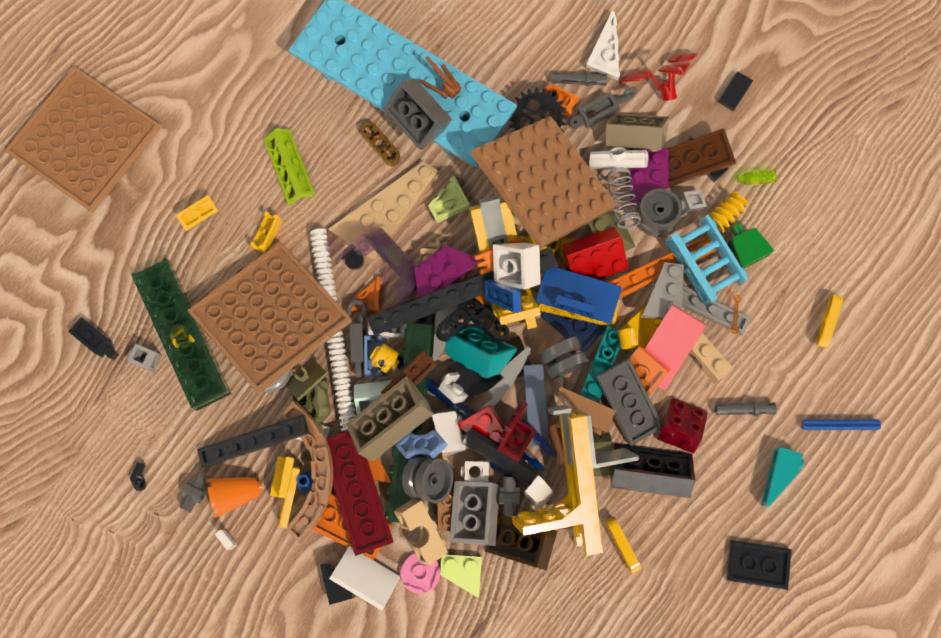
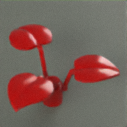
M681 53L670 57L668 63L673 64L665 65L658 69L659 72L668 73V79L661 81V85L651 70L631 72L620 80L619 85L623 82H634L652 78L657 86V91L661 90L662 100H674L677 98L675 75L684 76L686 70L691 65L689 61L694 59L698 53Z

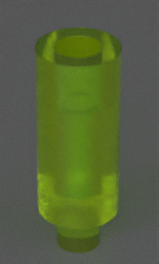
M775 169L745 171L743 175H737V182H744V185L775 183L777 179Z

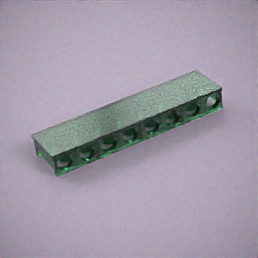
M165 257L163 261L138 273H132L131 276L190 407L199 411L231 395L232 393L202 328L187 311L192 306L171 261ZM180 329H184V332L176 336V333ZM190 335L195 340L193 343L189 342L188 338ZM174 339H176V342L180 344L178 348L175 347L172 343Z

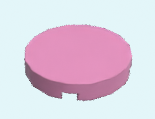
M412 554L405 559L401 566L400 575L402 582L413 593L422 594L429 592L437 585L440 579L438 562L435 561L427 566L419 562L416 554Z

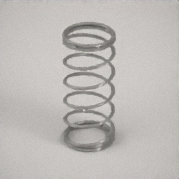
M618 168L607 174L612 198L613 193L623 194L633 190L634 187L632 185H624L614 191L611 189V184L622 185L631 181V173L628 169ZM628 172L627 176L609 179V176L613 173ZM630 178V180L627 181V182L618 183V182H622V181H625L626 179ZM623 187H632V189L628 191L615 192L616 190ZM626 194L616 200L613 198L615 202H629L635 199L636 196L634 194ZM625 196H634L630 200L618 201V199ZM628 203L618 209L614 208L616 209L615 217L618 218L616 222L617 227L628 229L637 226L641 222L638 212H630L620 218L616 215L617 211L635 209L638 206L636 203ZM627 205H636L634 208L631 209H620ZM639 219L631 225H619L623 220Z

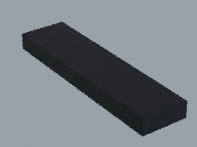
M470 428L462 442L463 445L528 485L532 483L539 472V469L523 459L517 462L498 451L499 445L472 428Z

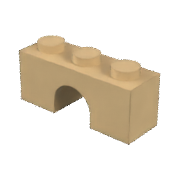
M702 333L689 354L694 355L702 365L701 370L715 384L728 374L733 367Z
M413 498L396 509L394 513L402 529L412 531L416 527L420 528V539L412 545V548L419 562L429 566L448 553L445 548L446 542L436 530L437 524L430 518L426 503Z

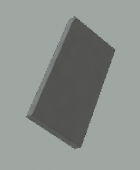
M626 358L594 376L609 407L616 410L614 417L628 445L632 446L662 428L663 424L630 358Z

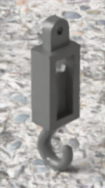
M636 87L626 89L623 92L624 95L613 97L611 92L579 108L578 115L570 120L571 128L578 129L583 125L589 128L618 112L620 107L618 104L633 98L637 93ZM593 110L596 116L588 119L585 113Z
M355 299L348 303L346 313L350 316L351 308L354 305H359L362 308L359 317L352 324H349L351 363L355 365L356 378L363 377L365 326L362 322L368 309L365 302Z

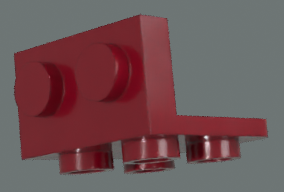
M671 399L665 422L658 433L657 440L695 453L703 438L708 412L683 401Z
M526 402L522 407L517 406L512 418L509 419L498 439L501 443L497 450L519 462L537 432L536 429L520 420L528 406Z

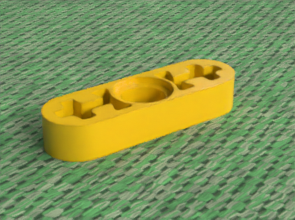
M836 294L831 295L817 336V346L823 348L829 346L843 303V297Z
M613 516L605 520V524L628 569L632 574L639 571L641 566L616 518Z

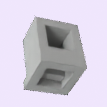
M135 344L128 353L127 361L154 373L162 355Z

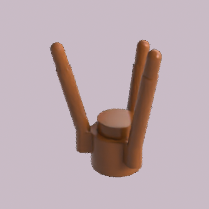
M427 56L425 59L445 81L442 85L443 91L421 79L419 83L441 94L445 99L448 97L451 99L455 98L460 93L462 87L444 64L441 67L447 76Z

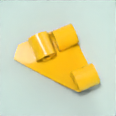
M646 305L627 324L618 330L621 349H637L639 346L646 348L661 324L662 320L641 317Z

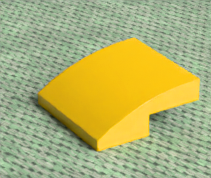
M278 456L270 496L287 497L294 458Z

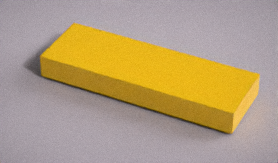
M296 465L292 467L287 497L283 498L278 520V524L282 528H287L297 478L300 472L299 466Z

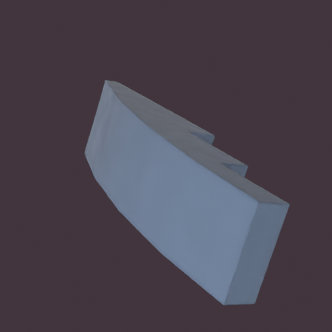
M543 364L524 365L525 402L528 404L526 408L527 424L537 430L529 446L549 445Z

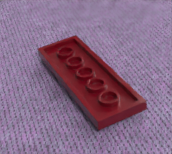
M349 431L326 438L333 462V486L355 556L394 543L368 459L358 454Z

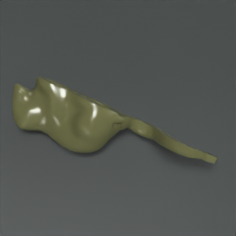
M321 380L306 394L307 402L305 405V410L317 422L323 433H325L324 428L320 423L330 413L328 398L330 382ZM306 448V457L312 461L310 451Z

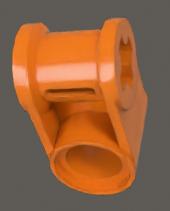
M556 85L547 86L545 94L552 91L554 96L558 95L559 97L556 101H563L560 107L567 109L562 112V115L570 117L572 114L571 110L579 101L578 97Z

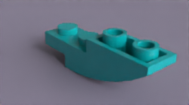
M607 326L580 394L599 403L602 391L594 376L614 365L621 346L617 329Z

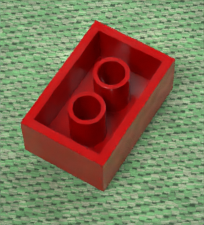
M615 227L560 245L566 271L598 280L628 269L623 239Z

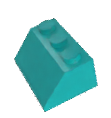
M472 325L463 328L450 341L446 342L444 354L450 356L452 360L462 363L466 368L479 373L481 377L490 378L501 373L516 353L517 348L506 342L496 343L479 327Z

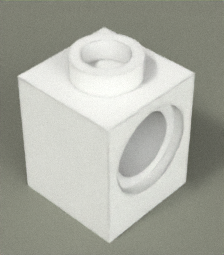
M465 461V466H461V478H465L466 482H489V462ZM472 467H478L481 471L480 475L476 478L471 477L469 474V470Z

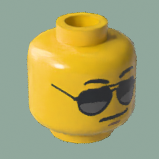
M386 344L377 345L370 356L372 366L383 373H388L390 369L394 371L400 362L397 360L398 352Z

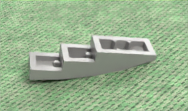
M529 346L509 362L501 373L498 374L502 380L488 391L493 398L481 409L488 405H491L493 408L512 386L531 350Z

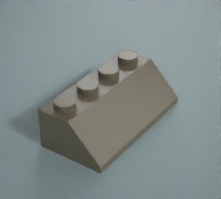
M406 376L346 423L358 454L373 462L431 417L433 412L427 399Z

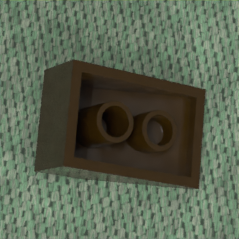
M498 514L495 546H486L485 552L547 571L557 531L549 530L523 535L514 526L512 517Z

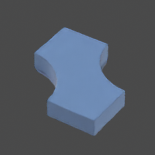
M432 430L425 435H414L410 432L398 441L395 446L409 460L419 454H426L434 459L448 444L436 430Z

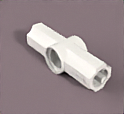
M616 147L610 151H593L590 153L589 163L592 169L611 168L615 170L618 168L647 167L648 152L647 150L626 151L623 147Z

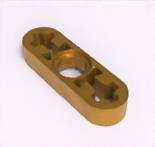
M372 121L362 123L360 127L362 137L388 166L398 165L401 157L396 147ZM367 127L369 129L372 128V132L375 135L373 138L369 132H366L365 129ZM378 140L386 142L382 148L376 147L375 143ZM387 150L392 156L395 155V160L389 159Z

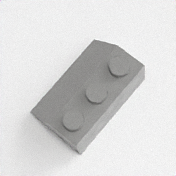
M455 481L450 542L495 546L499 485L490 482Z

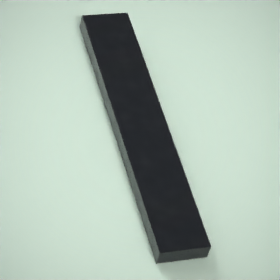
M299 415L197 450L201 467L207 468L310 433L305 415Z

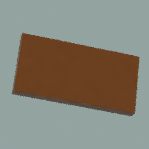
M724 128L667 148L669 152V187L736 164Z

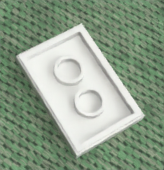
M349 546L329 579L378 609L383 610L401 577L364 554L355 556L353 548Z

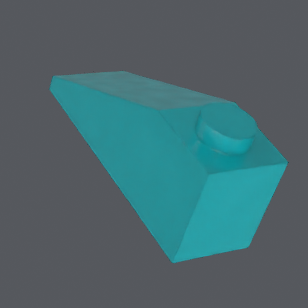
M782 447L774 449L761 506H771L797 476L799 471L802 470L804 465L802 453Z

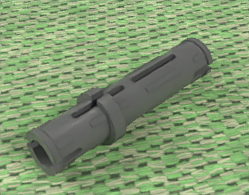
M552 72L551 84L586 85V87H590V85L606 86L607 74Z
M776 402L715 403V414L775 415L777 407Z

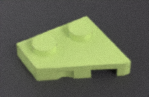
M453 176L446 188H442L438 196L431 201L428 207L436 223H439L469 209L470 204L455 176Z
M445 554L441 557L440 575L474 596L479 597L482 557Z

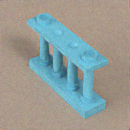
M706 215L699 221L700 227L681 237L678 233H675L665 240L678 263L684 264V273L704 305L718 299L716 292L736 281L738 285H741L749 280L745 269L740 266L716 228V222L709 215ZM706 232L711 242L693 253L689 252L686 243ZM716 248L721 259L704 269H700L696 264V259ZM726 265L731 275L713 286L709 285L706 276Z

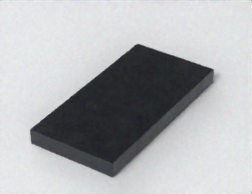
M520 336L505 341L517 348L516 353L509 361L511 362L525 348ZM527 357L524 365L531 364L529 357ZM458 361L448 365L451 373L458 372L460 374L455 383L460 385L468 395L466 400L489 391L502 380L498 374L490 378L481 377L479 373L466 368L465 365ZM523 368L517 378L524 376Z

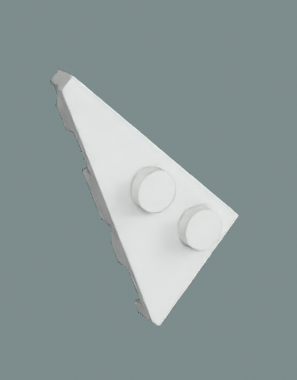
M612 11L586 67L598 73L607 74L608 77L618 81L620 72L618 35L616 30L617 18L615 12Z

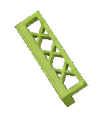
M276 128L263 140L288 205H292L300 198H311L315 193L291 130ZM273 139H275L276 142L275 148H273L271 143ZM279 154L281 155V158H282L281 164H279V161H278ZM285 170H286L287 173H288L287 181L285 180V177H284V175H285ZM291 187H293L295 191V195L293 197L290 193Z

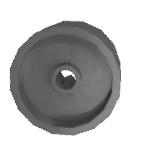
M662 188L653 189L646 193L637 210L641 218L638 226L644 233L654 237H661L671 233L682 212L681 201L677 195L670 190Z
M575 336L558 342L539 354L542 364H552L546 371L550 380L565 376L589 362L585 352L575 353L581 347L578 337Z
M417 455L411 458L406 464L402 475L404 492L410 498L435 504L442 502L448 496L453 484L451 465L446 460L440 458L433 459L425 455Z

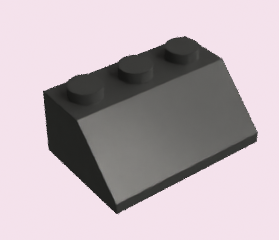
M415 78L402 81L383 109L419 150L425 148L442 134L452 120Z

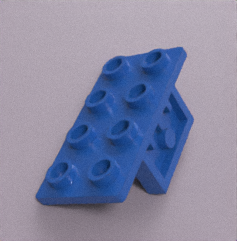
M555 267L545 271L536 302L611 324L622 287Z

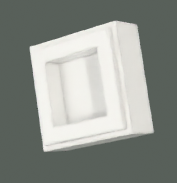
M219 530L215 534L227 550H232L237 546V543L226 530Z

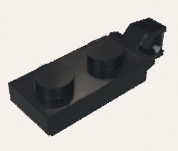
M82 317L68 331L101 358L106 355L114 361L119 356V354L111 349L114 344Z

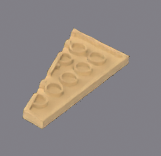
M424 161L330 227L328 229L329 232L375 262L439 174L438 170Z

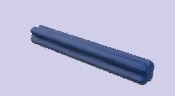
M804 419L801 422L803 430L881 429V421L879 419Z

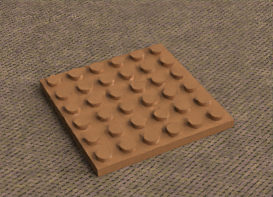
M74 66L4 151L88 211L94 213L162 127L156 121Z
M551 116L479 146L470 153L531 238L539 245V249L606 214L617 206L613 198Z
M281 242L187 310L257 394H260L352 322L349 315Z

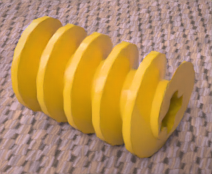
M731 192L708 215L716 222L718 231L723 234L725 232L723 227L729 228L728 222L734 223V217L739 218L740 213L745 212L743 206L748 207L749 204L742 195L737 192Z

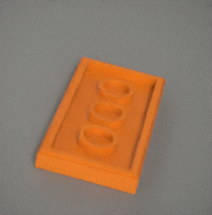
M331 493L326 510L313 530L346 547H352L337 496ZM380 548L363 554L375 560Z

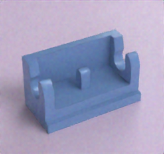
M364 336V371L366 377H386V373L372 366V360L370 359L377 345L386 344V339H383L382 336L377 338Z

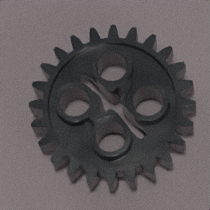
M535 87V91L532 93L528 89L527 95L521 92V99L515 97L517 109L509 119L513 124L508 127L514 128V131L524 128L520 124L522 117L530 119L529 125L535 123L533 117L523 113L524 109L535 115L541 113L540 117L545 119V111L551 108L555 111L554 121L564 133L561 126L567 125V123L563 122V119L568 116L562 115V112L567 109L560 107L563 101H556L559 97L558 95L551 97L552 91L545 94V88L539 92L538 88ZM532 100H537L539 103V107L535 111L529 109V102Z

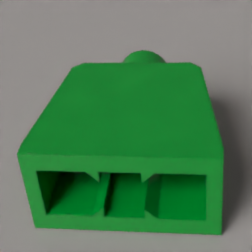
M738 223L730 228L735 237L728 242V246L740 266L744 269L769 257L774 252L771 245L755 227L745 231L742 224Z

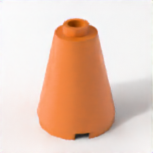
M256 477L206 479V483H211V487H207L212 510H217V513L213 514L214 518L220 517L260 497L259 492H263L261 481H256Z

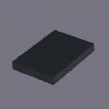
M730 540L726 581L788 590L792 549Z

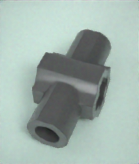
M198 471L193 481L188 480L185 483L181 493L184 499L179 508L191 513L196 502L200 504L204 500L208 490L205 487L206 479L210 476Z
M504 474L503 486L499 487V504H503L504 516L516 515V504H519L520 487L516 486L515 476Z

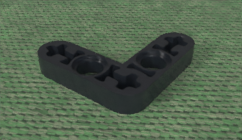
M476 298L460 304L438 325L436 330V337L443 342L450 341L470 321L496 343L505 342L510 332L507 325H501L498 317ZM468 306H475V309H468ZM461 316L464 322L456 323L453 317ZM486 316L491 320V323L484 324L480 318ZM449 325H451V328L449 329L448 334H447V333H445V334H442V333H441L442 330L445 331L447 328H449ZM497 331H498V332H500V331H503V332H504L503 335L501 334V335L498 336V335L496 334Z

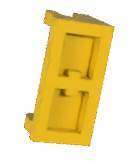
M207 195L176 214V217L184 229L188 231L219 212L210 196Z
M267 211L264 212V218L253 241L249 244L250 249L263 254L271 249L283 223L278 215L274 214L272 216Z

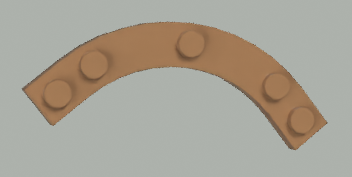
M292 401L281 417L287 420L299 415H305L310 434L302 436L301 439L307 450L310 451L312 458L311 479H313L311 491H309L302 509L286 528L287 532L298 543H301L314 529L326 510L332 491L333 462L327 439L320 426L297 401Z

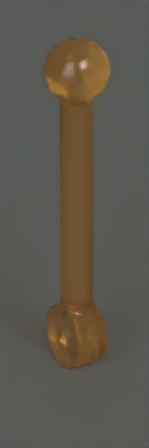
M740 295L734 296V324L731 328L733 334L739 332L737 323L739 301H741Z

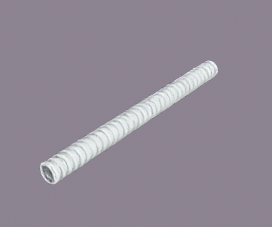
M323 228L313 229L310 231V236H312L311 245L314 247L312 251L315 253L313 257L316 258L314 263L317 264L315 265V269H317L316 275H318L317 280L325 291L337 301V297H335L337 293L334 291L336 287L333 285L335 281L332 280L334 275L331 274L333 269H331L330 252H328L329 246H327L329 244L327 241L328 237L325 235L327 231ZM340 330L327 341L329 344L327 347L330 349L328 353L331 355L329 360L332 361L330 366L333 367L331 372L334 373L332 378L335 379L333 384L336 385L334 390H336L335 396H337L336 402H338L337 408H339L338 414H340L339 420H341L340 426H342L340 430L344 433L349 431L346 423L352 420L356 414H354L355 408H353L354 402H352L353 396H351L352 390H350L351 384H349L350 378H348L350 374L347 372L349 368L346 366L348 362L345 361L347 356L344 355L346 350L343 349L345 344L342 343L344 338L341 337L343 332Z

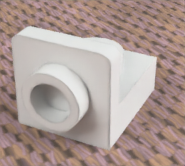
M458 372L447 373L442 378V383L438 388L453 403L464 402L468 397L463 388L455 384L460 376Z

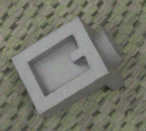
M701 190L683 192L678 196L682 205L681 216L691 211L703 210L707 207Z

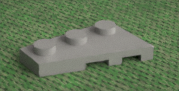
M667 262L663 264L641 317L663 320L673 304L682 309L684 264Z

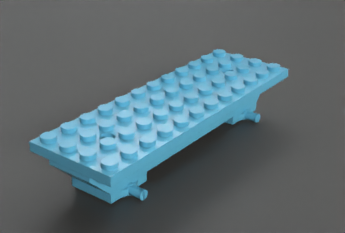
M325 0L288 50L291 55L324 74V78L329 82L331 80L337 82L384 111V107L402 81L415 78L419 82L421 79L443 91L444 79L425 58L428 56L447 76L441 67L444 64L462 89L455 98L451 99L448 97L445 99L441 94L421 84L452 118L444 132L432 142L444 148L449 156L454 154L475 168L478 166V163L470 153L473 149L496 140L517 109L515 103L344 0Z

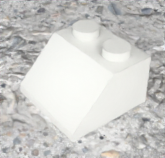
M524 242L493 245L494 281L520 289H528L540 284L539 245Z
M456 411L433 414L435 429L448 444L442 450L443 457L466 451L465 445L462 444L466 434L462 435L461 429L457 425L462 420L461 415L457 416Z

